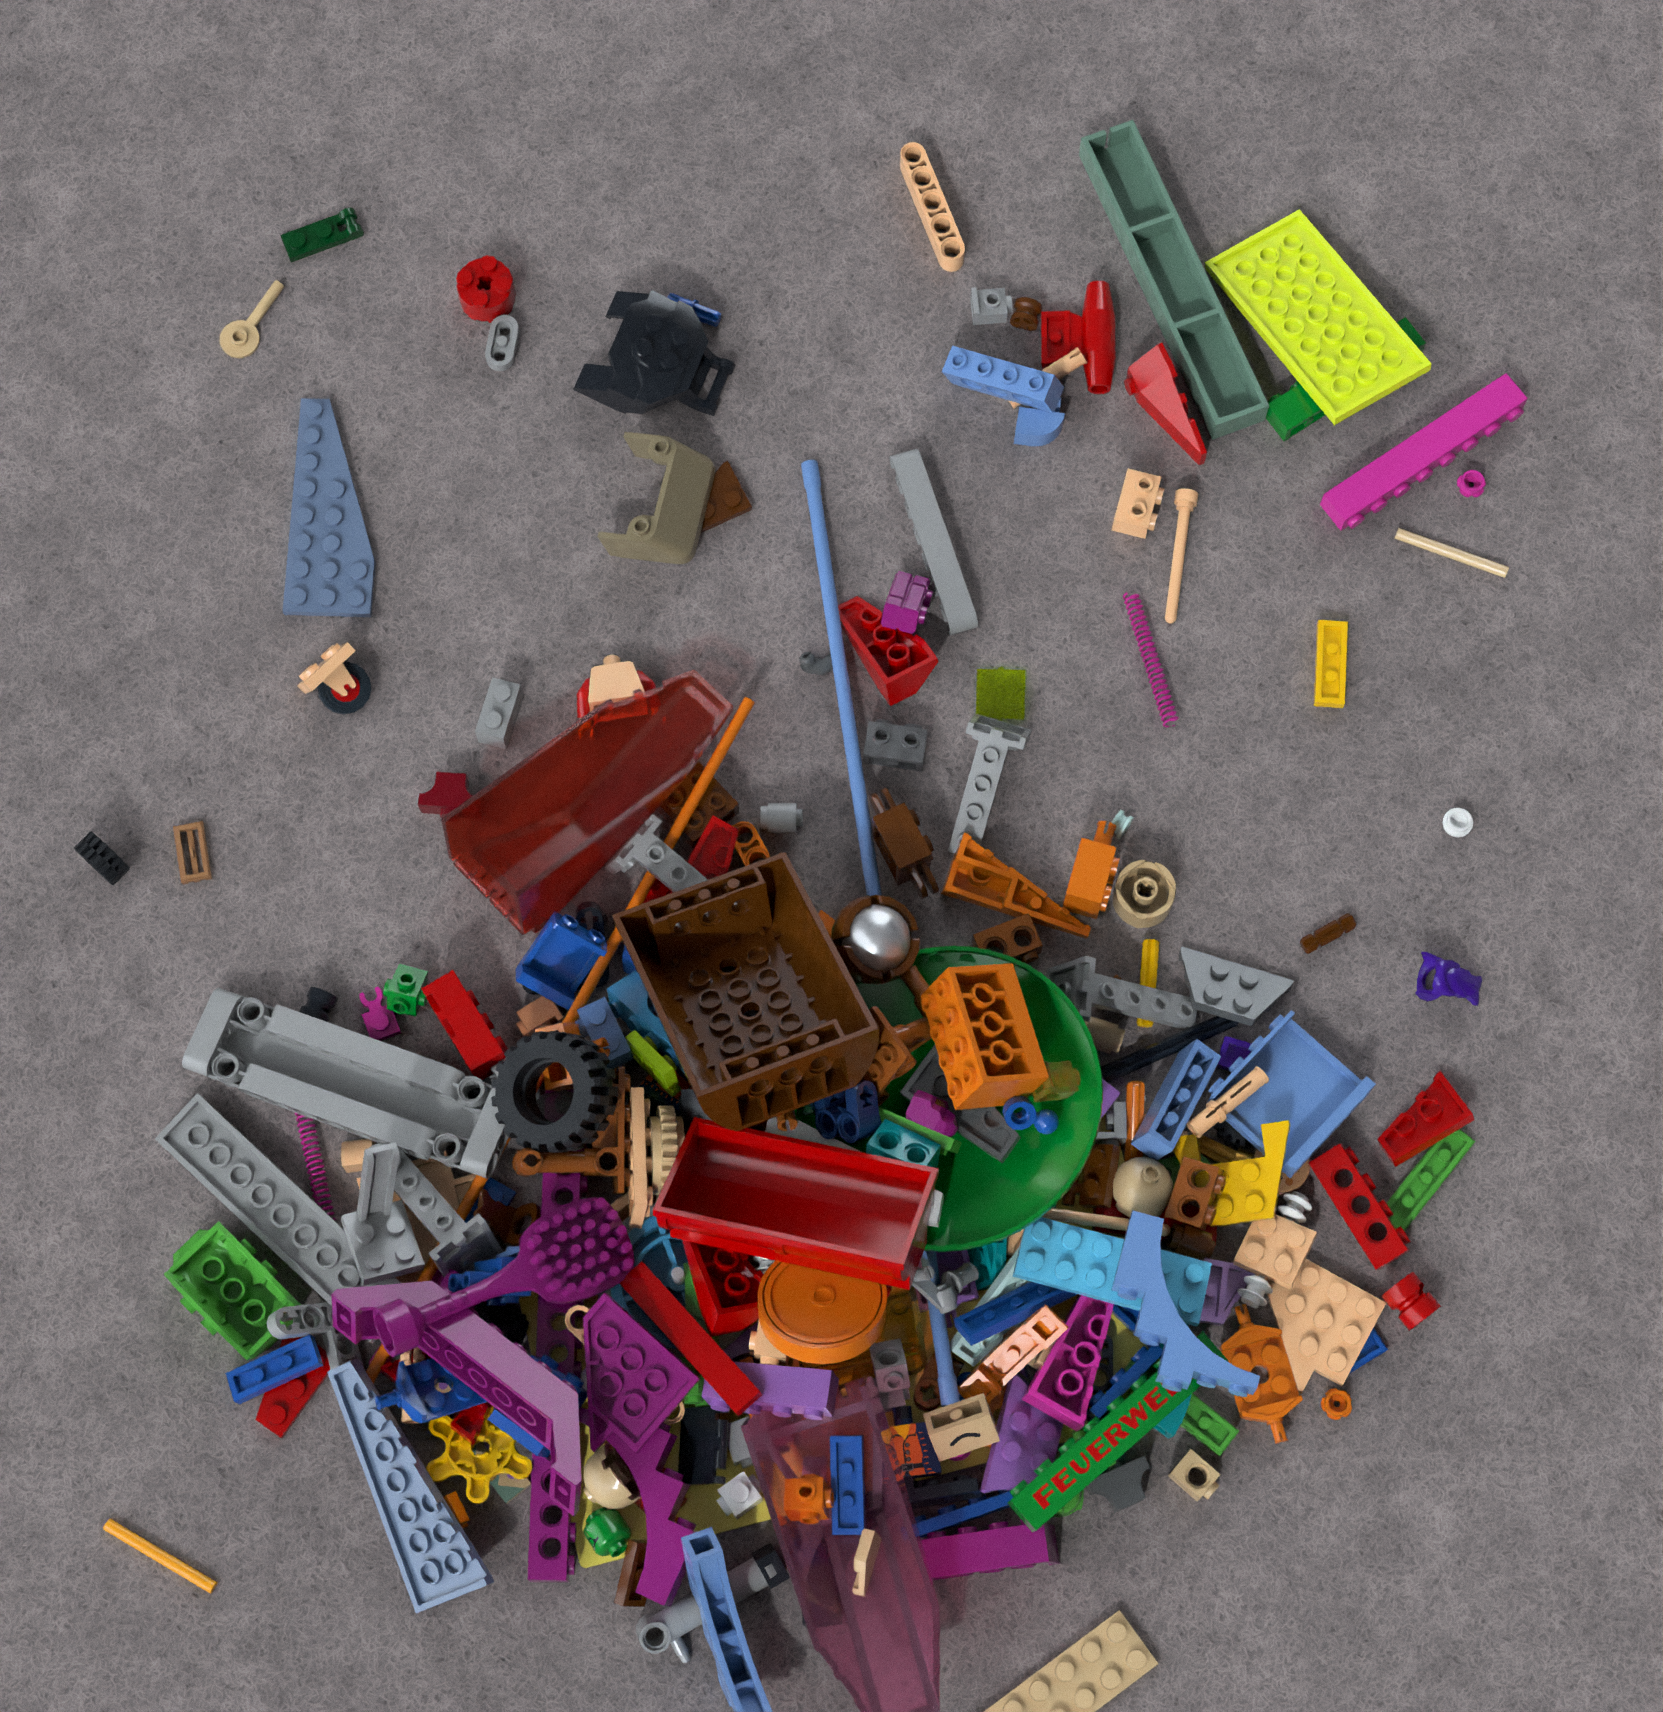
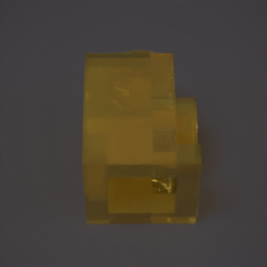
M1045 1061L1049 1078L1032 1095L1034 1102L1067 1099L1079 1091L1080 1073L1077 1069L1072 1068L1071 1061L1052 1063Z

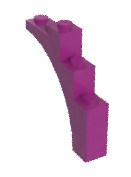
M580 1407L579 1421L589 1427L588 1409ZM663 1423L637 1453L615 1433H612L607 1441L616 1449L629 1467L640 1490L646 1514V1554L644 1568L636 1593L663 1606L671 1607L687 1571L681 1537L697 1532L695 1531L697 1524L682 1517H679L677 1522L674 1521L690 1485L682 1481L684 1475L667 1467L665 1472H662L677 1438L676 1435L669 1432L671 1426Z

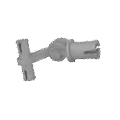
M967 1262L954 1271L948 1270L943 1273L941 1283L935 1285L930 1280L934 1278V1269L931 1266L918 1267L911 1286H914L936 1309H939L941 1314H944L958 1307L956 1302L958 1301L957 1294L962 1291L964 1286L977 1280L979 1273L973 1263Z

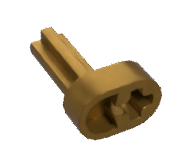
M1204 1135L1198 1138L1200 1154L1218 1163L1252 1159L1254 1156L1253 1153L1240 1147L1235 1151Z

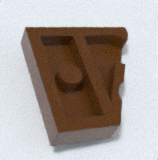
M728 461L724 462L715 472L701 533L752 510V506Z

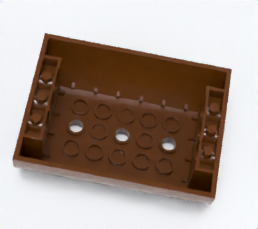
M786 852L612 915L618 932L702 1110L718 1125L730 1130L740 1131L855 1087L869 1069L878 1048L879 1028ZM733 966L736 968L734 971L729 973L721 971L724 967ZM748 1010L758 1011V1013L752 1017H746L743 1015Z

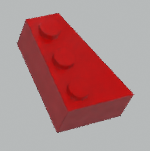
M451 970L421 988L472 1075L484 1080L493 1074L490 1068L506 1058L504 1053L508 1048L500 1035L494 1038L490 1031L494 1026L485 1012L480 1015L476 1008L480 1004L471 989L466 992L454 970Z

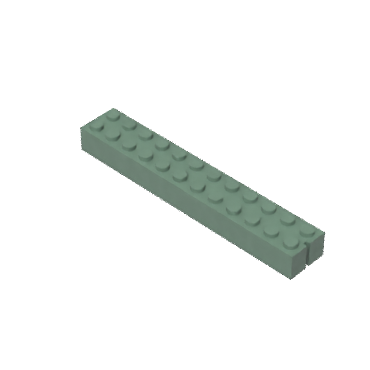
M1130 120L1109 129L1108 148H1105L1107 136L1105 130L1082 137L1079 157L1212 440L1265 421L1269 404L1134 121Z

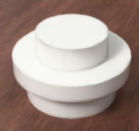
M1453 808L1443 817V828L1453 837H1464L1473 827V818L1465 809Z

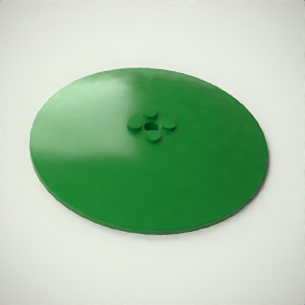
M941 946L920 949L912 966H917L918 971L930 986L948 967L1013 963L1049 1078L1027 1098L1033 1103L1036 1112L1043 1109L1054 1111L1059 1118V1125L1056 1131L1051 1134L1038 1132L1034 1124L1023 1130H1015L1021 1139L1003 1164L958 1133L951 1138L962 1142L958 1154L948 1151L946 1156L942 1154L939 1156L938 1166L936 1167L939 1168V1176L935 1184V1190L943 1193L944 1201L939 1227L927 1226V1244L924 1251H960L982 1247L1003 1240L1040 1219L1068 1192L1082 1172L1094 1146L1102 1116L1103 1082L1099 1056L1093 1038L1076 1007L1057 985L1036 969L1011 956L988 949L970 946ZM900 978L879 985L864 984L862 982L856 983L868 1009L877 1006L892 1027L897 1024L906 1025L923 1017L914 1005L915 997ZM932 1038L911 1052L917 1063L907 1073L893 1079L885 1089L890 1096L879 1107L906 1118V1111L911 1101L903 1097L900 1091L935 1045ZM814 1102L795 1109L797 1120L817 1129ZM996 1106L997 1111L1003 1116V1106ZM1022 1107L1016 1108L1013 1112H1014V1113H1018V1112H1020L1023 1108H1022ZM841 1137L834 1139L866 1153L867 1143L871 1137L854 1143L845 1142Z

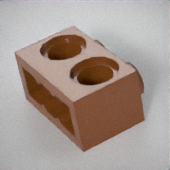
M1029 913L972 936L974 947L982 949L997 947L1002 951V954L1011 956L1026 964L1038 959V954L1042 952L1043 947ZM1018 936H1025L1029 939L1030 944L1026 947H1020L1014 942V939Z
M1184 1156L1165 1217L1206 1230L1207 1224L1211 1225L1216 1215L1217 1207L1213 1206L1216 1195H1221L1225 1187L1226 1177L1223 1176L1224 1170ZM1201 1171H1207L1210 1177L1209 1183L1205 1187H1197L1195 1183L1196 1175ZM1191 1201H1197L1200 1205V1211L1197 1216L1189 1218L1186 1214V1206Z

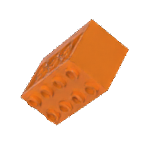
M1013 963L948 967L921 995L922 1009L926 1012L930 1025V1035L935 1042L939 1055V1065L943 1069L948 1085V1095L953 1101L955 1110L1004 1106L1007 1100L1014 1096L1029 1097L1049 1078Z

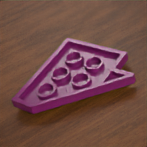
M604 1293L583 1317L590 1449L596 1452L608 1437L615 1433L637 1453L701 1378L612 1297Z

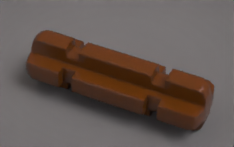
M1346 913L1339 917L1338 921L1334 920L1315 930L1313 935L1310 933L1301 938L1300 945L1305 953L1310 954L1317 950L1319 945L1322 947L1342 936L1343 932L1348 933L1355 929L1357 925L1355 919L1350 913Z

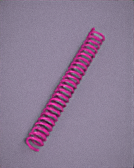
M1126 592L1123 595V599H1125L1124 604L1127 605L1126 609L1129 610L1127 614L1130 615L1129 619L1132 621V630L1135 631L1134 635L1137 637L1136 641L1138 642V647H1140L1139 651L1142 652L1141 657H1143V662L1145 663L1144 667L1147 668L1146 673H1148V678L1150 679L1149 683L1152 684L1151 689H1153V694L1155 695L1154 699L1157 700L1156 705L1159 706V715L1162 716L1161 721L1164 722L1163 726L1167 728L1169 727L1165 725L1167 722L1176 721L1179 717L1174 716L1177 713L1176 711H1171L1175 708L1173 705L1160 709L1164 705H1171L1174 701L1168 700L1172 697L1171 695H1166L1170 690L1166 689L1168 687L1167 684H1163L1167 680L1161 679L1165 674L1161 673L1163 671L1162 668H1158L1162 664L1156 663L1160 658L1156 657L1158 655L1157 652H1153L1156 650V647H1151L1155 642L1151 641L1153 637L1149 636L1152 632L1146 631L1150 626H1144L1148 621L1144 620L1147 616L1142 615L1145 611L1139 610L1143 607V605L1139 604L1142 600L1137 599L1140 595L1133 594L1126 598L1125 596L1128 594ZM1129 599H1136L1131 601L1130 603H1127ZM1131 604H1139V605L1133 606L1132 608H1129V606H1130ZM1135 608L1138 610L1132 614L1130 613ZM1136 614L1140 615V616H1138V617L1132 619V617H1133L1134 615H1136ZM1136 620H1143V621H1140V622L1134 624V622H1135ZM1138 625H1143V627L1135 629ZM1140 630L1145 631L1139 635L1137 634ZM1143 635H1144V636H1148V637H1145V638L1139 640V638H1140L1141 636H1143ZM1143 641H1151L1143 645H1140V643H1142ZM1145 646H1149V647H1150V648H1147V649L1144 650V651L1142 650V648H1144ZM1148 651L1153 652L1144 656V654ZM1148 657H1156L1148 661H1145V659H1147ZM1150 662H1155V664H1152L1149 667L1147 666V664H1149ZM1153 667L1158 668L1149 672V670ZM1153 673H1161L1153 677H1150V675H1152ZM1155 678H1160V680L1152 682ZM1158 683L1163 684L1154 688V686ZM1158 689H1166L1160 691L1159 693H1155ZM1165 694V696L1157 698L1159 695ZM1163 699L1168 700L1163 702L1162 704H1159V702ZM1166 710H1170V711H1171V712L1166 713L1165 715L1162 714V713H1163L1164 711H1166ZM1168 715L1174 716V717H1171V718H1169V719H1167V720H1164V718L1167 717Z
M295 1113L297 1116L296 1121L299 1122L297 1127L300 1128L298 1132L301 1134V1144L304 1146L302 1150L305 1151L303 1156L306 1157L305 1162L308 1163L306 1165V1168L309 1169L307 1173L310 1175L308 1179L311 1180V1191L314 1192L312 1197L315 1198V1202L325 1197L329 1198L330 1194L319 1197L315 1196L324 1191L328 1192L329 1188L318 1191L314 1190L323 1185L327 1186V1182L317 1185L313 1184L319 1180H326L327 1177L312 1178L318 1174H325L326 1171L322 1170L311 1173L314 1169L324 1168V1165L309 1167L313 1163L322 1162L323 1159L308 1161V1159L316 1156L320 1157L322 1154L306 1155L309 1152L321 1149L320 1147H314L309 1150L305 1149L308 1146L319 1144L318 1141L308 1144L304 1143L307 1140L318 1138L317 1135L307 1138L303 1137L306 1134L317 1132L315 1129L302 1132L303 1129L308 1127H315V1124L300 1126L305 1122L314 1121V1119L307 1118L301 1121L299 1119L304 1116ZM326 1200V1201H323V1202H320V1203H319V1202H316V1203H317L319 1206H321V1205L326 1204V1203H329V1204H330V1203L332 1202V1200ZM327 1206L322 1209H333V1206ZM328 1212L327 1214L334 1215V1212Z

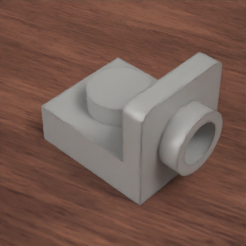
M1113 1102L1111 1111L1106 1112V1130H1111V1132H1098L1094 1144H1114L1118 1147L1125 1144L1127 1139L1126 1102Z

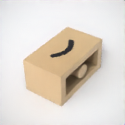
M984 1393L923 1414L928 1435L939 1462L1000 1441L996 1424Z

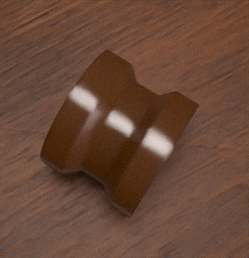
M1028 297L1017 298L1014 303L1016 311L1010 318L1011 325L1027 331L1036 330L1039 322L1037 316L1042 312V304Z

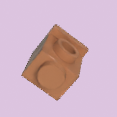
M544 996L539 997L516 1012L520 1020L516 1023V1026L523 1037H531L535 1033V1029L562 1023L564 1020L554 1002Z

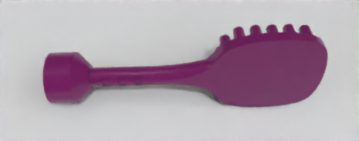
M592 1197L575 1200L549 1211L533 1222L520 1237L517 1257L490 1277L419 1308L399 1298L374 1308L373 1320L378 1336L388 1354L395 1357L419 1346L426 1325L497 1296L514 1292L533 1291L538 1293L547 1302L554 1304L573 1303L591 1298L619 1284L633 1269L634 1253L627 1229L618 1216V1212L604 1198Z

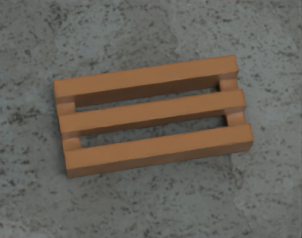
M203 821L173 826L182 885L189 884V882L212 879ZM195 829L198 830L204 870L199 873L193 834ZM185 831L187 832L193 872L191 875H187L181 832Z

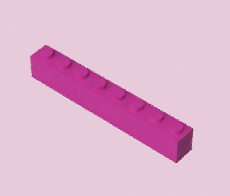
M1505 373L1324 493L1320 506L1340 531L1348 526L1351 529L1355 528L1365 519L1364 515L1370 511L1373 513L1379 512L1387 505L1388 499L1394 495L1396 498L1403 496L1411 488L1409 485L1418 480L1419 483L1427 480L1433 474L1434 468L1439 465L1442 468L1448 466L1455 460V454L1461 450L1465 453L1472 450L1479 443V438L1484 435L1487 437L1493 436L1502 427L1500 424L1506 420L1513 422L1524 413L1523 407L1528 398L1508 374Z

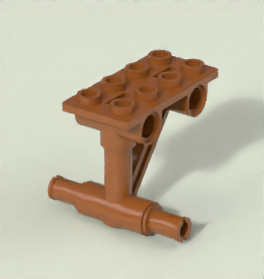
M912 966L900 979L903 980L915 997L914 1005L923 1016L922 1018L906 1025L897 1024L892 1027L877 1006L869 1009L879 1028V1042L875 1057L861 1080L871 1081L875 1085L878 1106L882 1105L890 1096L885 1089L893 1079L907 1073L917 1063L911 1052L931 1039L930 1025L926 1012L923 1011L921 1005V995L927 990L929 984L918 971L917 966Z
M625 1067L614 1069L616 1079H613V1087H618V1097L613 1096V1105H616L614 1115L607 1116L606 1120L610 1124L606 1130L597 1131L599 1137L592 1143V1148H584V1151L559 1153L537 1152L531 1148L517 1149L512 1159V1167L516 1175L527 1177L536 1173H583L584 1176L613 1177L612 1193H624V1187H629L630 1169L624 1168V1156L630 1155V1137H624V1125L630 1124V1105H625V1094L630 1093V1074H625ZM603 1153L608 1154L613 1161V1165L608 1171L602 1169L599 1165V1158Z

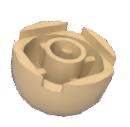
M1135 1157L1122 1163L1115 1173L1113 1182V1197L1117 1202L1116 1208L1129 1218L1133 1210L1157 1217L1164 1212L1173 1191V1182L1166 1167L1149 1157Z
M606 1443L587 1460L584 1466V1492L592 1503L597 1502L608 1509H623L641 1498L640 1490L625 1461L615 1448H609L610 1443Z

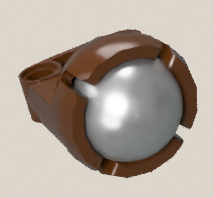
M866 895L850 901L838 913L831 930V939L855 984L862 982L864 984L879 985L901 978L912 967L920 945V938L911 937L913 932L918 931L914 916L905 905L884 895Z

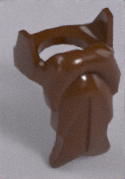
M482 1189L479 1195L478 1208L473 1214L474 1216L478 1213L501 1243L519 1246L520 1237L523 1234L519 1233L521 1226L524 1224V1216L532 1217L531 1225L541 1217V1209L533 1202L524 1204L516 1209L509 1205L505 1206L500 1201H494L487 1190Z

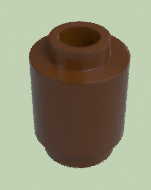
M1174 1223L1172 1225L1170 1234L1166 1239V1246L1172 1248V1252L1202 1261L1205 1258L1209 1259L1215 1248V1241H1212L1211 1233L1186 1223L1181 1225Z

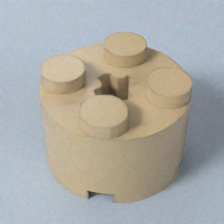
M1146 860L1132 862L1120 872L1113 891L1114 909L1124 922L1135 928H1148L1161 923L1168 916L1176 894L1175 880L1171 872L1157 862H1145ZM1139 891L1143 894L1148 892L1150 895L1149 897L1140 896Z

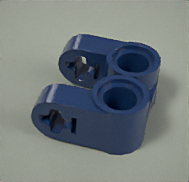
M860 1080L855 1087L847 1089L845 1093L842 1091L814 1102L816 1128L819 1134L827 1140L841 1137L845 1142L854 1143L873 1136L881 1125L877 1091L871 1081Z

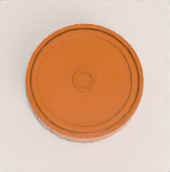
M775 1261L766 1270L759 1284L758 1315L760 1326L769 1342L780 1352L793 1359L813 1364H832L849 1360L870 1348L881 1335L887 1319L886 1285Z

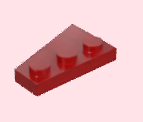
M302 1337L282 1339L279 1348ZM318 1346L323 1366L269 1390L263 1395L255 1420L280 1438L284 1437L328 1376L327 1371L331 1370L327 1353L320 1346Z

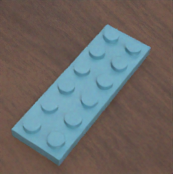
M1043 1217L1023 1229L1012 1277L1138 1311L1142 1302L1141 1298H1136V1300L1121 1298L1117 1295L1118 1292L1111 1290L1124 1239ZM1161 1250L1162 1270L1168 1293L1183 1321L1186 1324L1198 1326L1212 1263Z

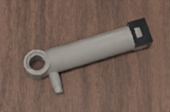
M771 1543L751 1553V1559L727 1572L735 1605L767 1586L772 1589L790 1578ZM693 1593L674 1602L671 1607L667 1606L657 1613H649L639 1619L636 1625V1634L645 1651L651 1654H658L666 1650L669 1644H671L682 1663H687L691 1660L688 1648L681 1636L702 1625L700 1609ZM654 1627L661 1629V1634L656 1639L646 1638V1633L649 1629Z

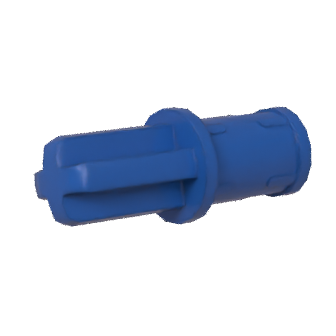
M670 293L667 297L675 302L680 300L692 306L700 322L717 327L721 320L720 312L700 305L696 299L692 301L674 293Z

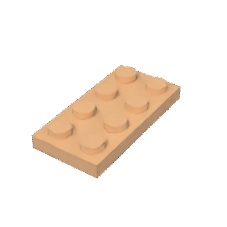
M631 1087L627 1104L630 1105V1124L626 1125L627 1137H630V1155H627V1168L630 1169V1185L628 1187L629 1228H642L644 1217L650 1216V1206L653 1203V1188L649 1186V1176L652 1174V1158L648 1157V1147L651 1145V1129L647 1128V1117L650 1116V1099H644V1087Z

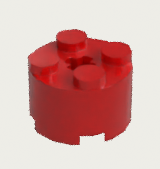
M486 255L473 260L457 273V292L464 313L471 319L492 323L496 317L508 315L512 311L516 296L513 277L509 268L501 261L496 260L494 256Z

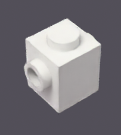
M743 1471L717 1489L721 1497L716 1501L726 1516L732 1513L736 1519H739L763 1501L759 1493L764 1489L753 1474L747 1477Z

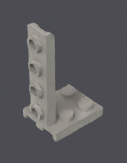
M976 713L970 719L965 733L972 735V738L979 742L948 852L955 854L963 833L972 836V840L981 846L1008 749L1013 751L1023 750L1029 741L1031 729Z
M654 814L639 825L605 866L607 871L615 875L619 871L625 873L635 862H638L672 892L708 880L657 837L659 833L656 831V828L662 821Z
M1083 956L1047 969V978L1057 985L1071 1000L1083 1020L1091 1018V1007H1096L1176 1028L1188 1029L1196 1025L1197 1010L1192 1008L1190 997L1096 974V958Z
M396 1142L388 1144L377 1143L368 1149H364L357 1211L344 1214L341 1217V1223L363 1286L424 1270L425 1263L403 1201L392 1202L399 1159Z
M399 1151L394 1191L440 1243L429 1252V1255L443 1277L449 1273V1269L459 1274H463L465 1271H474V1262L494 1259L497 1254L503 1252L486 1221L479 1213L465 1223L405 1153Z

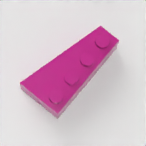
M1079 1294L1064 1320L1068 1329L1055 1340L1045 1361L1038 1368L1022 1398L1023 1401L1076 1432L1084 1427L1086 1412L1089 1400H1091L1093 1384L1101 1360L1102 1347L1106 1339L1114 1306L1112 1303Z

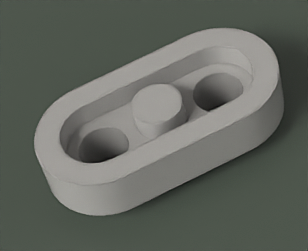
M509 315L496 317L490 325L485 358L488 366L495 371L509 369L515 360L520 331L517 321ZM504 329L510 330V333L506 336L500 334ZM498 355L505 356V359L502 361H497L495 358Z

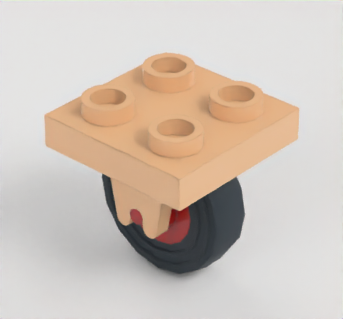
M348 642L342 645L336 643L329 647L320 656L324 661L319 665L316 663L311 664L299 675L302 681L297 685L305 694L317 687L319 698L324 706L332 712L339 714L355 713L363 708L369 700L371 693L370 678L365 670L355 663L345 661L355 652V649Z

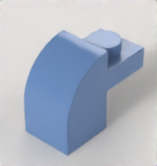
M1060 397L1054 413L1019 407L1014 444L1035 447L1049 444L1055 440L1060 434L1064 423L1065 413H1059L1062 397Z

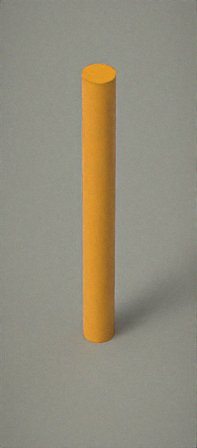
M109 1519L105 1523L103 1530L211 1594L218 1582L114 1520Z

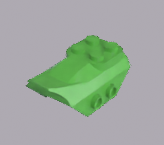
M218 1221L210 1230L199 1229L173 1254V1266L164 1273V1276L182 1294L181 1304L191 1314L198 1311L204 1317L200 1323L213 1336L218 1332L246 1360H249L264 1353L279 1340L273 1337L267 1328L268 1316L280 1308L301 1304L274 1278L278 1272L266 1259L260 1263L253 1256L257 1250L245 1238L239 1242ZM293 1319L286 1322L280 1320V1323L287 1327L293 1324Z

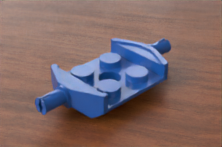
M432 1358L405 1366L403 1361L399 1362L396 1375V1389L393 1392L375 1397L376 1406L378 1405L377 1408L379 1410L397 1404L398 1408L402 1407L410 1418L418 1423H425L487 1402ZM446 1383L450 1386L451 1390L441 1393L435 1389L434 1385Z

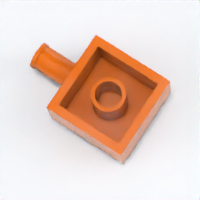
M1098 821L1093 841L1081 838L1063 906L1070 912L1097 919L1099 911H1106L1112 886L1106 884L1113 885L1120 858L1114 857L1117 847L1111 846L1116 825L1109 822L1107 832L1104 833L1106 821Z

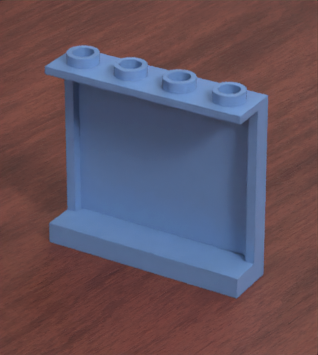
M1292 1010L1285 1017L1280 1014L1268 1027L1271 1032L1265 1038L1260 1035L1250 1045L1248 1049L1251 1053L1245 1060L1240 1056L1230 1066L1228 1070L1231 1074L1225 1081L1219 1078L1210 1087L1208 1092L1211 1093V1096L1207 1103L1210 1100L1215 1101L1256 1066L1260 1067L1268 1076V1083L1264 1084L1228 1113L1225 1121L1265 1156L1261 1124L1289 1120L1291 1127L1282 1172L1289 1178L1303 1166L1376 1085L1367 1076L1360 1080L1293 1021L1292 1017L1295 1013Z

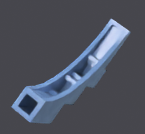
M1133 1210L1129 1218L1111 1290L1118 1292L1117 1295L1127 1300L1142 1299L1133 1335L1140 1337V1341L1148 1345L1158 1346L1159 1343L1164 1344L1155 1381L1161 1382L1162 1387L1165 1389L1180 1392L1181 1388L1187 1390L1192 1378L1197 1379V1384L1204 1387L1215 1388L1216 1385L1229 1388L1228 1392L1236 1396L1247 1397L1248 1394L1253 1395L1257 1390L1260 1376L1235 1367L1214 1354L1192 1333L1180 1317L1168 1293L1162 1270L1160 1242L1164 1219Z
M709 1527L681 1537L689 1587L700 1609L704 1635L714 1655L718 1680L729 1706H732L734 1712H772L742 1629L729 1583L723 1550L713 1528Z

